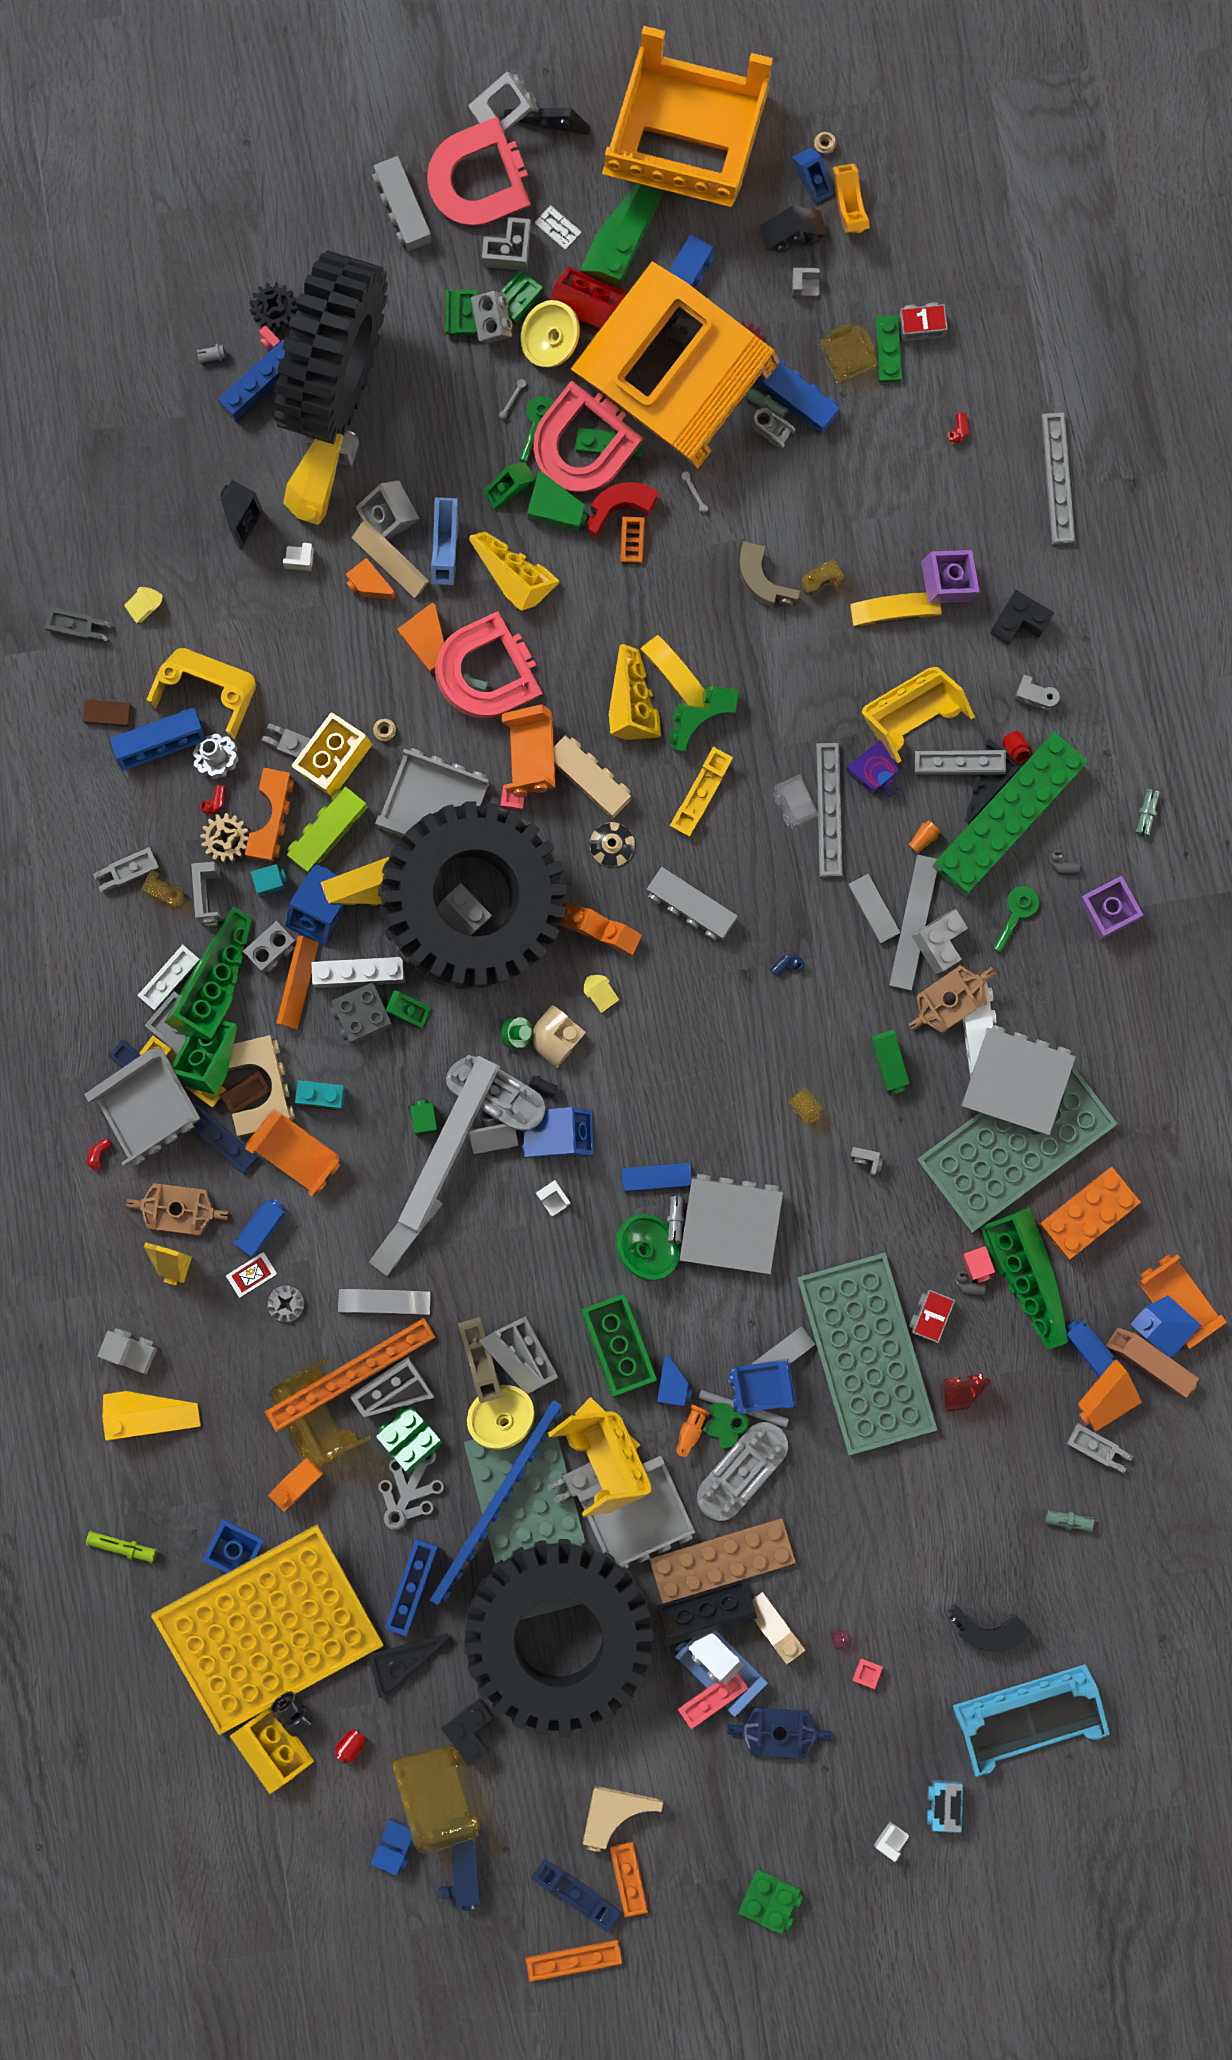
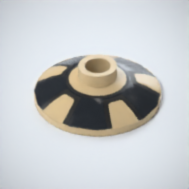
M615 822L602 824L591 836V854L597 862L604 866L617 867L623 865L631 858L634 852L635 843L633 835L622 824ZM609 840H615L616 845L614 847H610L608 845Z

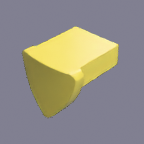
M139 587L137 593L124 606L134 621L140 623L159 607L162 602V594L151 588Z
M591 975L585 980L584 993L588 998L590 997L597 1009L602 1013L619 1001V998L609 985L610 981L607 977Z

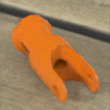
M691 1404L690 1408L692 1410L687 1422L683 1423L679 1432V1443L676 1453L681 1457L688 1456L691 1448L699 1440L703 1431L701 1427L706 1416L710 1414L709 1411Z

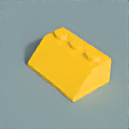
M331 712L292 764V768L317 788L332 797L341 788L373 744L365 734Z
M270 1708L230 1735L269 1794L283 1786L314 1762L297 1736H290L281 1723L271 1714Z

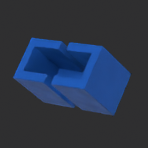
M391 1817L381 1838L386 1843L380 1842L371 1865L394 1875H397L399 1870L404 1871L409 1858L405 1857L408 1848H414L418 1838L414 1834L417 1828Z

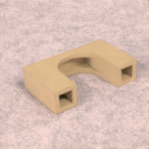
M271 1035L233 1044L228 1071L255 1066L264 1069L272 1081L270 1097L263 1105L255 1109L232 1114L236 1134L239 1138L253 1135L273 1108L291 1121L295 1119L293 1106H288L287 1097H290L288 1084H283L282 1075H285L282 1062H278L277 1053H280L277 1040H273Z

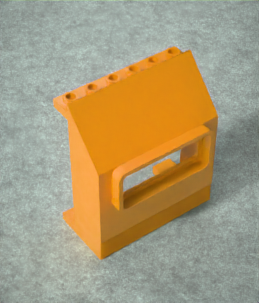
M643 26L640 49L611 145L606 148L602 174L732 207L741 189L764 109L773 58L751 53L746 78L663 57L665 31ZM643 130L728 151L722 173L637 152Z
M652 261L572 366L571 370L689 460L698 469L711 452L707 444L758 377L761 375L767 379L780 361L774 349L687 282ZM681 307L702 323L703 326L650 396L647 397L627 382L625 377L675 311Z

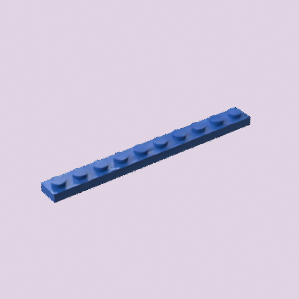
M553 1400L430 1601L438 1605L441 1601L445 1603L452 1593V1590L449 1589L452 1582L458 1583L464 1573V1570L461 1568L465 1561L470 1563L477 1552L474 1549L476 1543L484 1541L489 1533V1530L486 1529L489 1522L495 1523L501 1513V1510L498 1508L502 1501L507 1503L514 1492L510 1488L515 1481L519 1483L526 1473V1470L523 1469L526 1462L532 1463L538 1453V1450L535 1448L539 1441L544 1443L548 1437L550 1430L547 1428L552 1421L556 1423L563 1413L560 1410L562 1406L560 1403Z

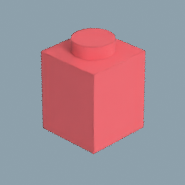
M986 1246L962 1255L971 1281L977 1279L978 1283L991 1279L990 1274L994 1273L995 1270Z

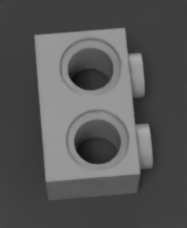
M491 291L471 297L479 341L493 343L512 337V322L508 315V300L505 293ZM493 301V307L490 309L491 302ZM497 323V329L494 331V326Z
M276 921L243 952L263 974L267 971L270 973L279 965L278 961L283 956L288 957L294 952L296 941ZM279 936L286 938L285 944L281 947L274 945L275 939ZM263 951L268 952V960L259 962V953Z

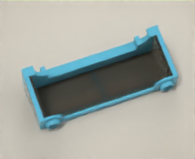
M1085 1664L953 1705L956 1720L975 1776L989 1774L996 1766L995 1761L1084 1734L1088 1739L1098 1740L1110 1735L1098 1688Z

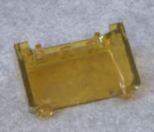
M451 1744L392 1760L393 1771L414 1844L417 1850L424 1854H429L479 1836L477 1831L480 1829L478 1818L476 1815L472 1816L468 1811L456 1770L457 1761H460V1755Z

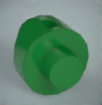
M520 1017L506 1018L502 1027L501 1043L506 1047L523 1048L527 1046L533 1037V1029L530 1022Z

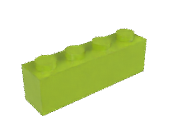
M346 786L343 790L338 789L331 798L333 800L328 807L324 806L318 812V819L313 824L309 823L303 830L302 834L304 835L299 841L295 840L288 848L289 853L287 856L307 874H309L315 864L319 865L368 808L367 804Z

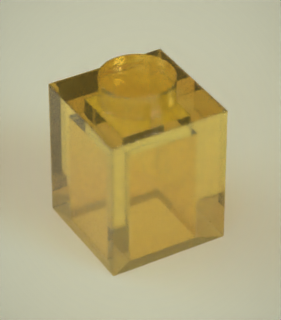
M806 1087L787 1102L803 1124H806L808 1121L812 1124L822 1116L819 1112L822 1111L823 1107Z

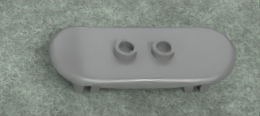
M468 1055L466 1058L455 1062L447 1072V1086L457 1096H459L477 1057ZM501 1069L498 1070L480 1107L482 1111L512 1129L521 1131L536 1127L541 1123L545 1115V1104L541 1095Z
M760 1422L751 1426L702 1482L697 1493V1503L700 1510L707 1517L717 1521L734 1517L783 1461L788 1450V1440L780 1427L769 1422Z

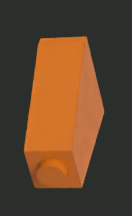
M432 602L397 629L399 636L431 676L435 674L436 659L444 644L436 606Z
M1118 1360L1111 1363L1078 1403L1082 1412L1079 1414L1080 1419L1085 1426L1090 1425L1095 1432L1142 1403L1128 1372Z

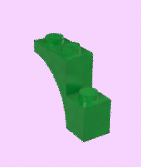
M707 685V690L705 689L702 695L704 707L678 703V707L674 709L673 713L674 731H671L669 742L672 744L671 748L685 751L691 734L704 720L719 713H735L739 690Z

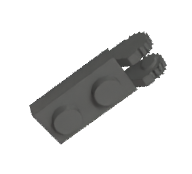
M50 607L45 630L87 640L93 639L95 641L107 642V636L92 632V628L94 625L103 629H110L111 623L95 619L93 616Z

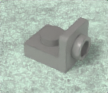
M852 1147L850 1157L855 1158V1163L868 1165V1161L872 1162L871 1176H875L876 1171H881L883 1159L879 1158V1152Z

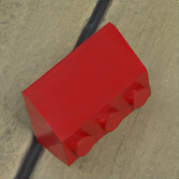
M568 266L555 282L550 300L567 304L575 312L578 321L592 324L600 330L628 294V291Z

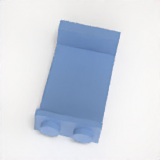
M714 1631L713 1633L745 1664L738 1673L749 1689L725 1705L728 1711L735 1717L763 1689L767 1681L717 1631ZM700 1636L691 1638L688 1642L686 1640L682 1641L675 1648L677 1651L675 1657L708 1688L715 1683L707 1675L709 1669L704 1664L700 1667L691 1658L693 1653L688 1649Z

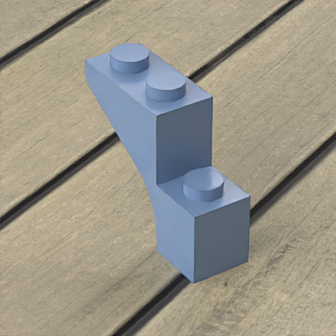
M435 497L431 584L454 585L458 539V498Z

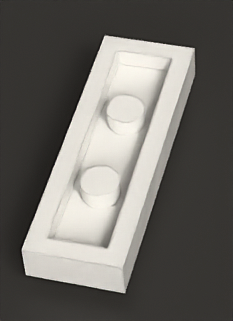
M182 945L137 996L156 1011L195 968L200 959Z

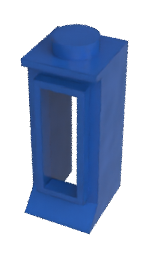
M265 1198L266 1204L262 1203L239 1234L238 1237L240 1239L231 1241L252 1257H255L286 1214V1212L281 1210L284 1205L274 1198L271 1201Z
M1074 1320L1066 1327L1067 1340L1097 1377L1100 1378L1111 1363L1115 1361L1112 1360L1114 1356L1088 1324H1083L1085 1320L1080 1322Z

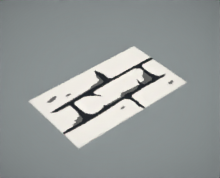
M551 205L535 222L536 225L564 249L581 233L580 230Z

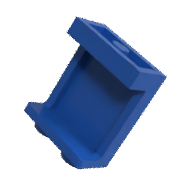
M789 1358L734 1366L732 1373H729L730 1385L735 1387L736 1393L733 1396L734 1409H738L739 1415L746 1412L780 1407L791 1408L796 1405Z

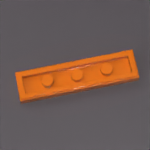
M303 936L297 937L276 1024L298 1030L312 973L311 962L315 961L319 942Z
M618 1939L525 1958L530 1982L622 1964Z

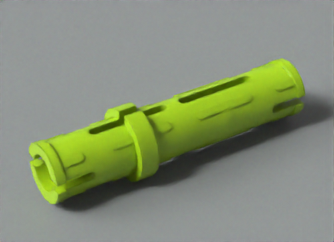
M93 1531L88 1533L86 1539L87 1546L125 1555L127 1559L131 1560L136 1558L153 1564L157 1549L138 1545L136 1541L127 1542Z

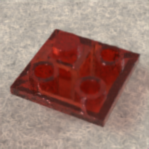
M983 1374L967 1376V1381H961L960 1377L944 1379L945 1384H939L943 1412L968 1409L990 1383V1378H984Z

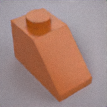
M367 558L346 573L348 580L346 585L353 593L358 592L361 597L388 600L396 598L394 590Z
M305 1458L268 1496L284 1512L296 1503L323 1473L308 1458Z

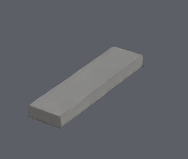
M1006 750L915 751V775L1006 774Z

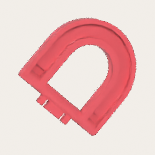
M498 117L491 118L450 136L441 143L431 158L427 176L430 195L439 210L457 223L467 226L486 225L531 206L521 179L528 176L527 170L519 172V169L525 167L519 150L511 152L512 149L517 147L515 141L507 143ZM497 145L512 187L477 201H468L458 196L452 183V175L456 165L465 157Z
M574 381L567 385L539 422L534 437V454L540 470L567 491L583 493L597 490L613 480L642 444L644 438L623 422L627 416L626 413L622 411L616 416L620 408L607 398L600 403L604 397L600 392L593 398ZM585 405L618 433L595 462L589 466L577 468L566 464L561 458L559 440L562 433Z
M495 612L454 632L443 644L436 659L435 675L442 695L455 709L468 716L476 718L497 717L543 695L530 671V668L535 667L536 663L534 660L526 662L532 658L524 641L519 644L516 643L522 639L520 634L511 636L499 612ZM500 638L522 678L492 692L476 691L467 685L462 677V659L466 654Z

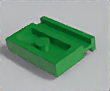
M520 270L501 290L502 293H505L508 300L507 310L510 320L517 323L545 292L540 284L529 276L524 275Z
M446 290V335H478L471 297L478 295V290Z

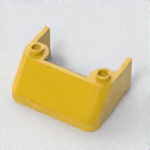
M186 648L175 650L160 667L147 697V702L153 709H156L166 685H174L179 682L183 673L224 688L221 694V701L225 707L234 710L226 732L231 739L235 740L256 689V681L253 675Z
M938 667L924 670L867 704L862 709V714L878 741H882L889 755L897 763L901 762L897 751L902 748L905 742L902 735L938 714L942 717L954 718L962 711L970 719L975 717L963 689Z
M610 1411L573 1415L548 1433L549 1437L566 1436L569 1445L573 1449L586 1451L602 1491L595 1494V1504L582 1512L584 1517L608 1514L642 1499L651 1492L650 1481L624 1422L617 1413Z

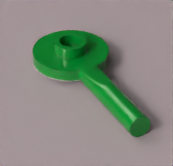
M537 396L530 400L527 405V418L532 423L519 458L521 462H528L534 446V437L538 424L554 403L547 396Z
M1022 886L1015 888L1009 894L1007 906L1012 914L993 947L994 951L1002 952L1020 918L1031 917L1037 911L1039 898L1033 889Z

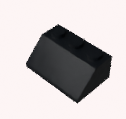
M231 480L230 484L225 485L222 489L220 497H222L221 502L229 529L238 548L242 549L262 515L263 509L256 492Z

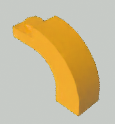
M855 164L833 167L836 198L845 233H860L865 229H869V219L863 208L859 175Z

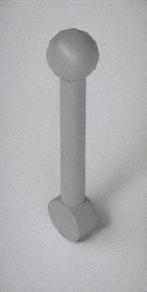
M520 379L517 382V389L505 409L499 413L500 419L504 420L507 418V412L520 390L526 387L525 380Z
M683 472L681 475L682 480L687 482L700 506V512L706 513L708 507L703 504L690 481V474Z

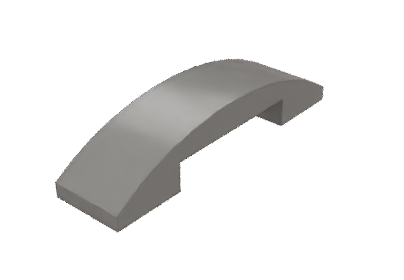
M435 1199L420 1231L398 1222L369 1263L388 1276L443 1203Z
M339 1289L338 1312L430 1315L431 1292Z
M801 1326L752 1364L788 1358L789 1362L792 1363L812 1348L815 1343Z

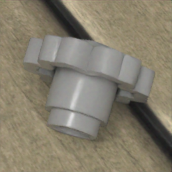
M219 734L208 735L206 740L198 743L193 751V756L196 759L194 766L202 776L210 775L213 779L225 777L227 770H233L236 767V763L239 760L236 755L238 748L227 736L221 738Z

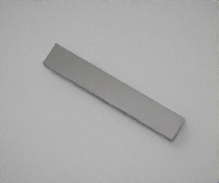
M1065 413L1042 414L1052 545L1074 544L1075 534Z
M817 743L819 878L842 877L839 743Z
M921 855L916 857L889 987L912 991L920 949L911 935L926 926L937 871L932 867L937 860L935 858Z

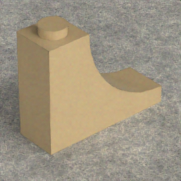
M594 1785L583 1845H587L588 1850L600 1852L601 1848L606 1849L610 1836L621 1822L640 1812H661L663 1800Z

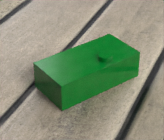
M625 1293L579 1311L611 1398L657 1380Z

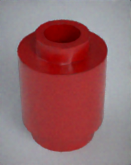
M1013 731L1003 738L1002 745L1012 761H1015L1017 764H1023L1030 759L1031 748L1021 732Z
M352 1728L344 1734L335 1746L334 1750L337 1752L335 1757L344 1764L348 1761L353 1763L364 1748L367 1738Z

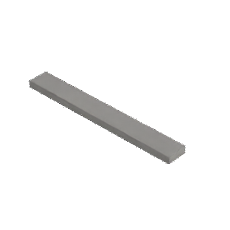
M480 1056L477 1057L398 1220L399 1222L417 1231L421 1230L500 1068L499 1065Z

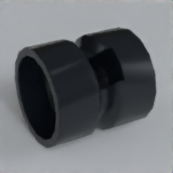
M292 1691L285 1692L277 1697L270 1708L271 1714L281 1723L290 1736L302 1734L313 1722V1714L305 1705H302V1701Z

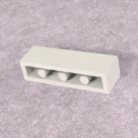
M400 957L311 962L312 985L315 988L363 986L372 982L374 985L405 983V965Z
M987 982L984 984L987 1004L985 1006L982 1005L962 1019L970 1078L986 1033L985 1030L986 1028L992 1029L993 1024L996 1023L995 1010H991L990 1001H993L992 988H988Z

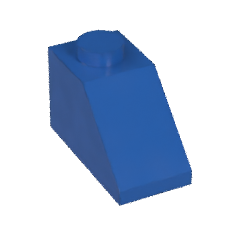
M809 148L792 157L798 176L815 204L835 194L822 156L813 148Z
M665 1356L657 1402L685 1406V1402H690L692 1389L688 1388V1382L669 1356Z

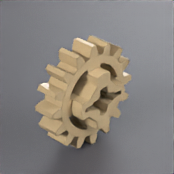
M225 813L224 818L221 819L217 814L216 821L209 819L210 826L202 827L206 834H201L200 837L206 841L201 845L203 848H208L205 852L208 856L213 854L214 861L221 857L223 863H226L227 858L235 862L234 856L237 855L241 858L243 856L240 851H246L247 846L244 844L248 842V837L245 835L249 833V830L247 828L242 829L245 823L243 821L237 823L238 818L235 815L230 819L228 813ZM225 824L232 825L237 829H228ZM217 828L215 835L211 836L214 829ZM224 834L228 835V842L226 843L222 840ZM240 840L237 847L234 849L233 847L236 841ZM214 847H221L225 850V852H219L215 850Z

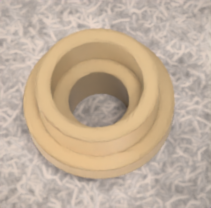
M822 132L816 136L814 147L821 154H829L836 147V139L831 133ZM826 141L829 145L824 147L821 143Z
M380 719L375 723L373 732L378 740L389 741L395 736L396 728L391 720ZM383 727L389 729L387 734L381 733Z

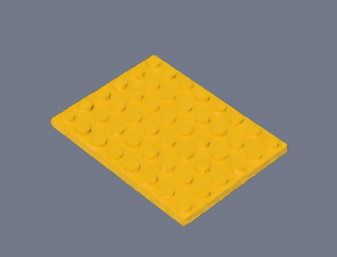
M318 1524L152 1614L155 1624L218 1735L270 1708L277 1697L283 1693L292 1691L296 1694L384 1646Z

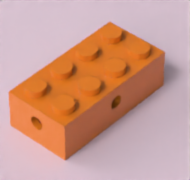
M1110 1167L1037 1226L1067 1261L1141 1202L1113 1167Z

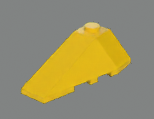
M337 433L334 444L315 439L288 481L283 504L298 519L319 525L326 516L343 435Z
M484 531L470 535V542L506 598L521 611L535 607L558 585L559 580L540 564L534 566L525 560V555L512 553L507 550V544Z
M625 644L619 646L609 709L610 734L625 740L661 737L660 716L658 709L653 708L650 699L653 697L652 690L647 689L644 680L647 674L638 649Z
M389 857L321 882L328 903L343 905L370 904L374 906L382 904L381 896H378V888L383 880V866Z
M145 1242L144 1248L159 1276L165 1277L163 1282L177 1285L178 1281L184 1283L192 1257Z
M129 1391L103 1394L105 1440L201 1427L197 1403Z

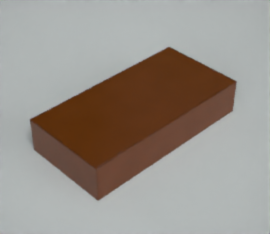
M85 699L83 722L129 727L131 704Z
M257 1070L219 1094L229 1112L234 1114L269 1092L270 1088Z

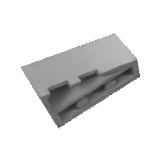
M409 1356L351 1394L352 1401L363 1417L434 1398L433 1392Z

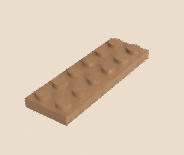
M782 1518L649 1558L662 1603L796 1563Z

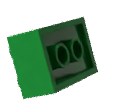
M222 1020L211 1040L187 1036L172 1064V1068L182 1086L217 1095L227 1076L237 1031L235 1023Z

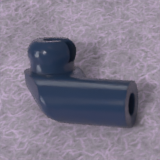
M784 955L773 965L770 971L776 977H779L785 969L801 970L804 967V961L800 956Z

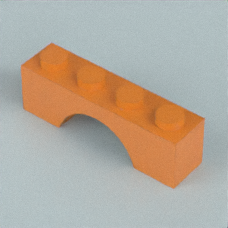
M263 768L259 791L271 801L272 815L264 828L249 833L245 851L247 859L274 864L275 858H279L281 845H278L279 837H283L286 825L283 823L284 814L288 815L290 802L287 801L288 795L293 792L295 780H292L289 772Z

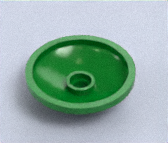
M638 1214L630 1217L620 1226L616 1236V1250L621 1263L631 1274L643 1280L655 1281L668 1276L675 1269L679 1261L680 1247L679 1244H676V1235L674 1236V1244L667 1242L669 1225L657 1216Z

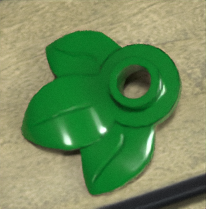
M714 1403L710 1405L714 1417L707 1421L703 1431L710 1436L720 1437L721 1448L732 1447L737 1443L739 1434L747 1430L749 1425L748 1418L745 1414L739 1415V1411H734L729 1404ZM740 1419L741 1425L734 1426L733 1420Z

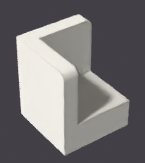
M303 543L302 547L288 546L286 559H283L284 568L312 571L314 553L312 544Z
M555 1180L536 1193L551 1216L556 1215L571 1205Z
M889 1822L874 1846L895 1862L900 1855V1849L909 1836L896 1825Z

